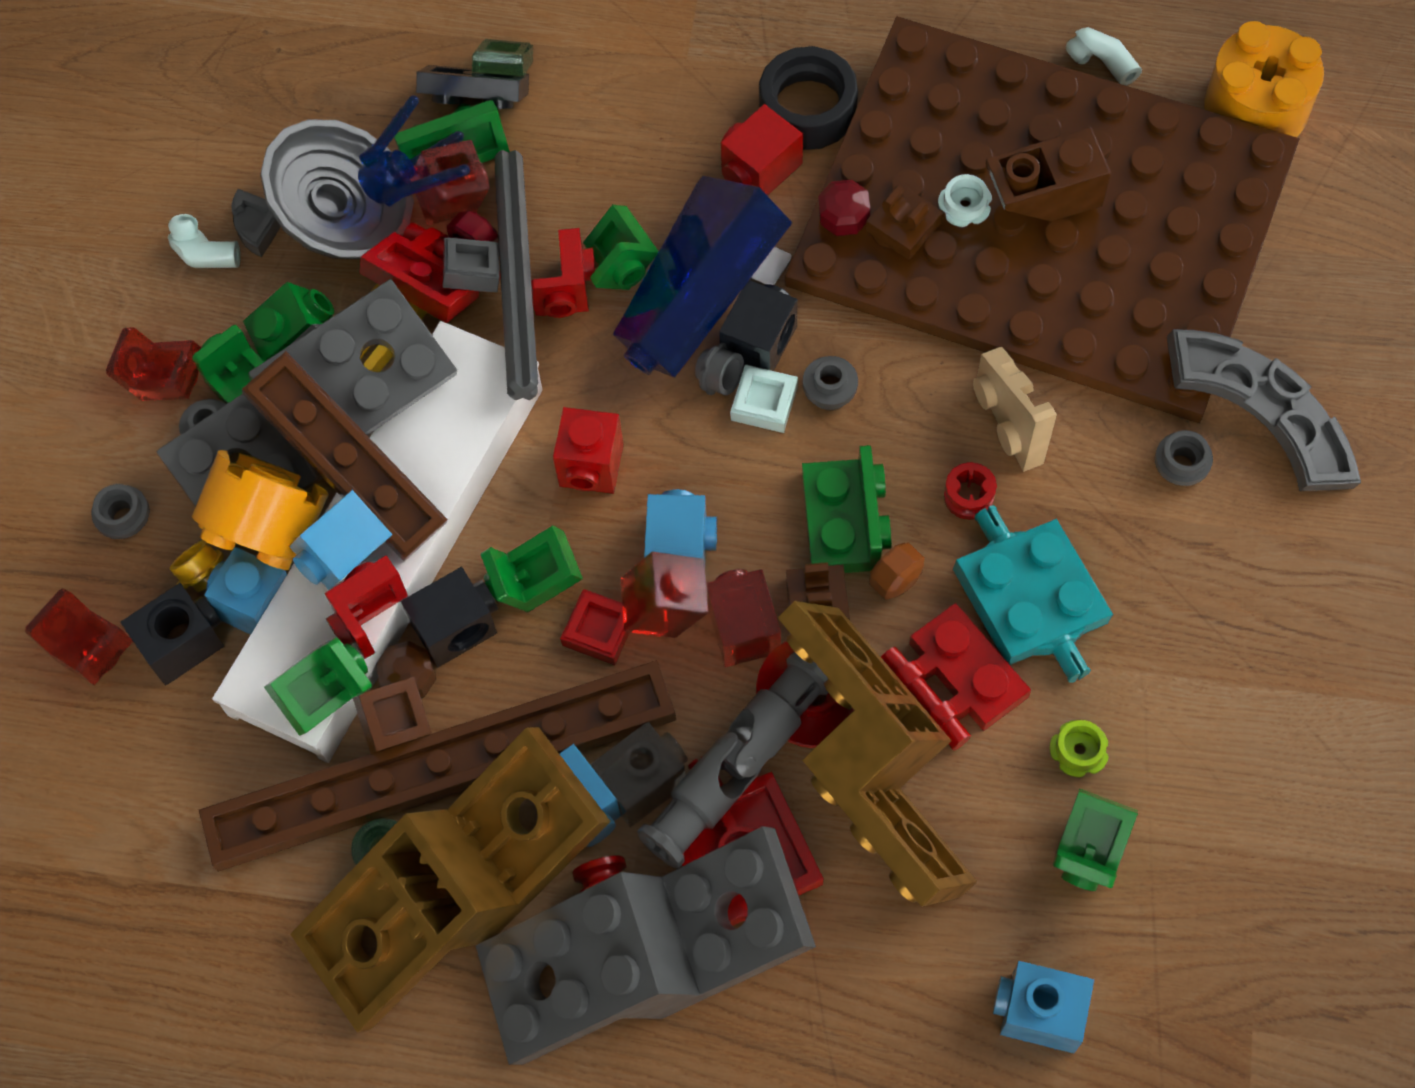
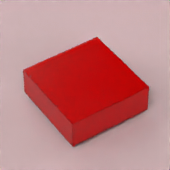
M583 589L560 638L561 644L566 648L616 665L637 618V610L635 607Z

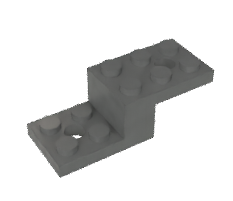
M390 279L248 372L249 380L252 381L287 351L362 431L369 435L456 376L457 369L392 279ZM371 345H382L392 352L394 362L390 368L383 372H373L362 364L360 359L362 352ZM243 394L156 451L195 507L218 450H227L229 455L243 453L298 474L301 478L297 487L303 490L308 489L323 479Z
M763 826L663 877L620 872L476 945L509 1065H524L621 1018H666L816 947L775 828ZM741 894L747 903L748 913L743 925L736 929L729 921L728 908L732 899ZM550 965L555 973L556 983L551 995L546 998L541 992L539 981L543 969Z

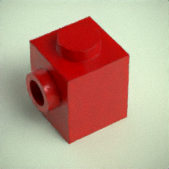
M763 104L743 123L739 122L731 126L721 141V171L724 179L733 189L738 192L745 191L759 203L803 164V133L766 104Z
M563 407L553 454L559 487L614 494L624 445L619 414Z

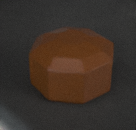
M411 641L388 646L376 664L381 687L414 676L421 698L427 695L437 679L428 650Z

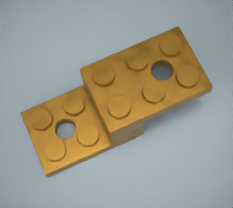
M794 601L778 617L790 632L786 637L788 644L804 661L810 664L813 662L817 664L828 678L824 682L825 688L841 706L849 710L851 708L855 710L802 760L814 774L811 778L813 787L828 803L834 806L839 805L853 822L850 825V831L854 838L867 851L873 854L877 852L892 870L889 874L892 884L904 898L912 903L917 901L921 907L961 898L978 881L900 789L951 742V739L839 608Z
M539 727L525 728L448 809L406 813L290 935L356 1032L370 1030L450 950L477 945L498 935L611 821ZM526 798L534 803L538 814L537 824L531 832L525 830L519 820V808ZM366 926L374 931L377 938V950L373 958L366 955L361 945L363 930Z

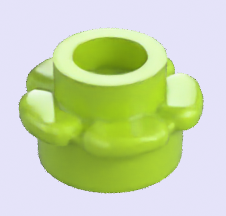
M1073 720L1066 722L1060 727V733L1054 735L1050 741L1049 749L1052 759L1060 763V770L1071 777L1081 778L1089 772L1097 774L1105 767L1109 758L1106 753L1108 739L1105 733L1090 721ZM1082 745L1085 748V752L1077 754L1074 751V746Z

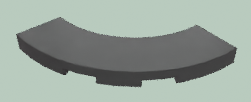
M1173 329L1168 334L1167 343L1174 389H1189L1217 395L1237 404L1255 416L1268 428L1284 449L1294 470L1299 491L1354 489L1361 484L1355 457L1335 416L1333 418L1329 417L1323 406L1310 393L1311 386L1295 371L1277 358L1272 361L1256 351L1242 346L1243 341L1198 330Z

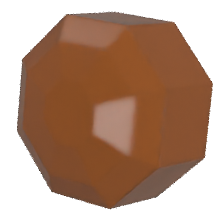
M909 542L895 545L880 558L871 570L869 585L885 600L901 596L914 586L923 573L925 557Z

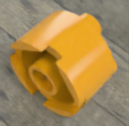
M1258 21L1244 23L1237 33L1225 41L1218 53L1205 94V110L1298 137L1305 128L1324 78L1320 44L1310 37H1303L1286 28L1265 25Z
M218 450L192 518L203 529L200 538L205 542L226 550H234L237 543L258 551L256 558L259 561L278 569L289 570L293 558L296 556L289 546L319 519L328 497V492L319 485L314 484L311 493L297 487L301 478L298 474L241 453L236 464L231 463L228 451Z

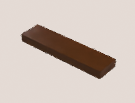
M287 351L242 388V394L342 498L352 490L393 534L385 543L404 562L447 523L448 519Z

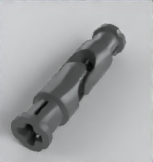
M793 652L787 658V669L768 690L760 689L732 722L728 732L710 747L671 792L673 800L651 825L643 824L637 831L638 837L654 855L667 865L679 869L685 861L683 853L705 828L713 829L758 776L762 766L768 759L776 755L801 726V715L818 695L826 696L829 693L824 685L828 678L815 662L810 664ZM720 769L733 776L722 786H719L718 781Z

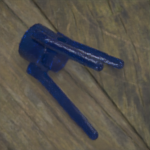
M411 95L375 143L359 155L360 161L364 164L358 171V180L362 189L370 199L379 204L385 203L388 207H391L404 197L456 180L470 173V167L463 164L411 182V179L415 176L416 169L464 139V134L461 131H456L411 159L399 150H394L393 152L384 151L419 104V98L415 95Z

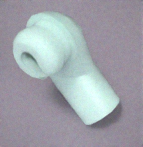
M1090 27L1075 31L1076 36L1066 44V51L1075 62L1086 64L1090 57L1095 55L1102 60L1119 84L1127 86L1133 83L1142 73L1141 67L1120 40Z
M189 214L176 215L169 221L168 227L171 233L168 235L170 247L190 267H239L240 247L237 241H209L197 229L198 221L196 218Z

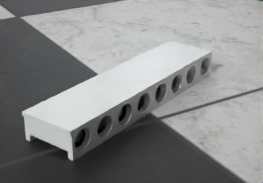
M442 321L439 322L432 336L456 367V376L383 424L370 437L386 456L448 519L447 523L405 562L384 542L359 564L361 565L366 562L374 563L387 555L398 571L408 596L430 585L435 579L543 390L538 371L539 362L537 361L538 394L531 400L524 398L519 400L512 399L507 394L505 347ZM338 493L335 494L325 513L342 499ZM293 564L212 700L222 707L227 716L237 721L240 718L316 754L318 759L329 763L357 715L353 698L306 734L299 736L264 688V686L317 647L336 638L326 621L327 617L334 614L324 594L329 590L322 582L318 585L310 582ZM346 576L341 581H339L335 586L342 583L345 580ZM401 602L396 603L361 625L375 651L373 655L364 659L368 667V672L365 675L371 682L372 687L378 678L377 662L388 646L398 643L409 624ZM353 643L351 646H353L362 656L356 645Z

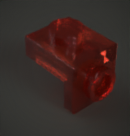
M123 328L107 365L106 374L141 401L189 399L199 374V370L192 357L201 349V346L193 340L153 343L136 328Z
M64 588L60 589L25 627V633L53 659L92 685H95L106 672L110 671L117 664L120 656L133 642L122 629L89 610L73 593Z

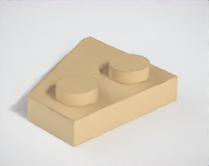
M1003 347L981 354L978 375L973 380L974 391L982 408L985 410L991 408L998 422L997 435L1003 450L1008 456L1015 455L1023 472L1043 465L1057 416L1054 408L1049 402L1036 407L1032 404L1027 394L1034 391L1033 383L1024 372H1021L1016 367L1013 359Z

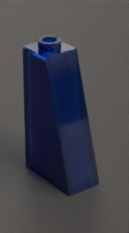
M702 176L695 185L613 333L628 348L624 353V357L643 373L650 375L653 370L675 378L791 226V220L760 187L708 176Z

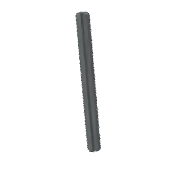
M501 150L495 155L494 167L507 394L514 400L522 398L531 400L538 394V372L523 156L516 150L509 153Z

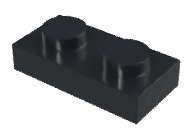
M428 65L417 71L416 93L432 94V102L440 104L463 103V97L483 99V102L493 100L497 109L513 108V102H519L529 94V74Z

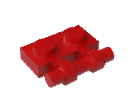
M412 222L406 227L403 236L393 232L360 257L359 273L379 285L392 279L408 302L445 323H448L479 298L480 291L443 288L444 239L449 237L434 227L425 229Z
M956 603L910 636L909 645L920 656L918 659L909 662L897 647L890 648L881 656L888 667L951 739L948 745L953 751L962 747L971 738L970 733L959 720L969 714L984 732L1027 700L1031 693L1029 686ZM936 675L954 697L942 702L925 681Z

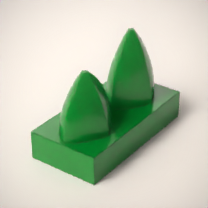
M493 100L475 106L461 103L452 114L421 125H414L412 128L393 134L412 188L495 159V155L501 150L510 152L499 112Z

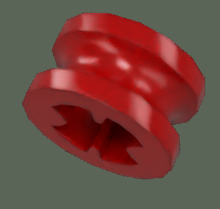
M967 462L954 467L946 480L944 491L946 507L959 518L974 519L979 511L984 508L988 510V507L993 505L997 488L995 476L990 469L979 463ZM966 482L968 488H970L971 482L981 486L980 499L974 500L972 494H970L969 500L959 496L961 483Z
M606 856L581 864L573 870L572 874L574 881L582 884L583 889L580 891L582 892L624 871L627 866L623 856Z

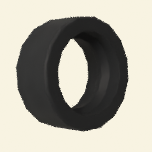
M808 46L795 47L778 54L765 67L759 81V107L766 104L802 132L803 150L822 149L838 142L846 134L857 109L858 88L856 74L845 59L831 50ZM814 81L825 84L836 91L839 101L831 110L819 115L804 116L785 109L778 103L777 96L785 87L796 82Z

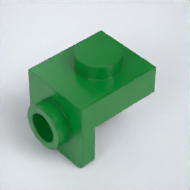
M612 204L583 241L586 248H593L595 261L599 265L590 277L596 288L629 290L643 279L646 274V268L659 254L658 249L627 206Z
M286 282L243 320V323L260 358L265 362L293 343L312 324H323L332 318L335 311L330 300L316 289L309 290Z
M232 325L223 333L210 337L192 357L204 382L225 404H228L242 394V388L250 382L248 372L264 363L260 356L250 347L243 331L237 325Z
M553 525L507 554L492 547L481 553V558L487 571L484 574V581L492 596L500 603L510 605L525 612H530L583 580L565 532Z
M336 637L317 647L264 686V688L298 735L301 736L352 698L366 692L372 687V684L365 675L368 672V667L359 652L350 644L343 645Z
M1079 788L1054 856L1053 866L1063 870L1061 878L1074 886L1089 891H1096L1099 884L1113 888L1117 877V869L1136 821L1138 810Z

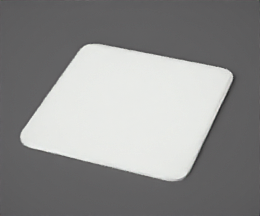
M756 239L738 265L737 271L763 284L775 285L791 260L792 255Z

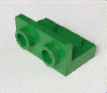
M871 445L859 446V456L855 460L802 463L810 564L828 562V566L843 565L844 573L871 571L880 560L882 550L891 549L892 546L889 515L879 516L877 498H885L886 496L883 464H873Z

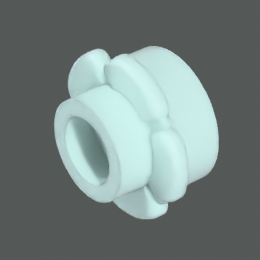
M969 174L959 175L951 179L946 188L941 191L938 198L939 209L946 213V219L949 223L958 227H966L970 223L980 224L987 219L991 212L989 203L992 201V195L984 181L977 176ZM962 200H967L971 204L965 207L962 206L960 202Z

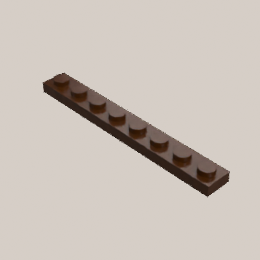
M655 660L199 809L212 866L219 872L464 791L525 728L539 727L560 754L572 744L580 752L676 721V713L659 664Z

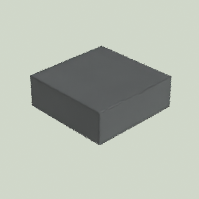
M445 238L443 248V288L497 293L500 278L499 243Z

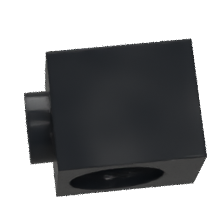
M747 279L719 331L720 343H725L728 350L741 354L744 359V366L750 365L774 371L797 328L798 299L790 296L788 292L776 285H761Z
M462 566L400 601L411 626L425 649L428 650L437 668L497 634L491 613L497 611L498 606L491 592L482 579L472 584Z
M181 583L120 622L149 666L165 686L225 647L213 630V628L222 623L203 594L192 600ZM180 624H189L187 630L181 636L167 639L168 634L174 627Z

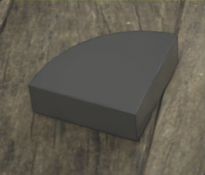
M237 189L231 205L235 229L245 247L255 255L262 257L281 226L268 209L265 199Z

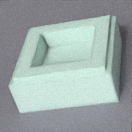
M745 365L730 411L731 421L784 433L798 388V377Z

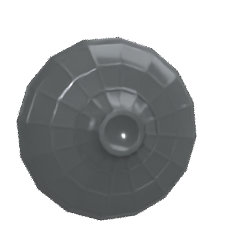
M308 119L284 128L266 148L260 177L268 209L283 231L307 250L333 259H360L363 254L391 233L396 232L402 236L406 227L410 224L414 200L408 176L391 150L367 131L338 120Z

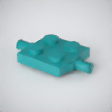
M995 505L989 506L988 510L986 508L982 509L975 515L974 519L978 522L989 544L981 550L956 559L953 571L999 653L1009 665L1031 656L1054 654L1069 683L1075 682L1077 678L1078 680L1084 678L1091 672V669L1081 656L1075 642L1083 634L1108 624L1113 613L1057 519H1054L1027 531L1010 533Z

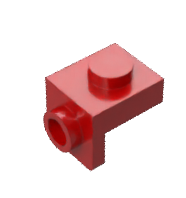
M580 228L558 230L562 276L531 280L533 307L536 316L548 315L553 318H565L577 312L589 311L586 281H591L590 277L596 270L593 248L583 249Z
M387 555L374 563L366 562L355 567L342 583L324 593L334 611V614L327 617L326 621L343 645H352L354 643L364 659L375 653L361 625L408 597L401 577Z

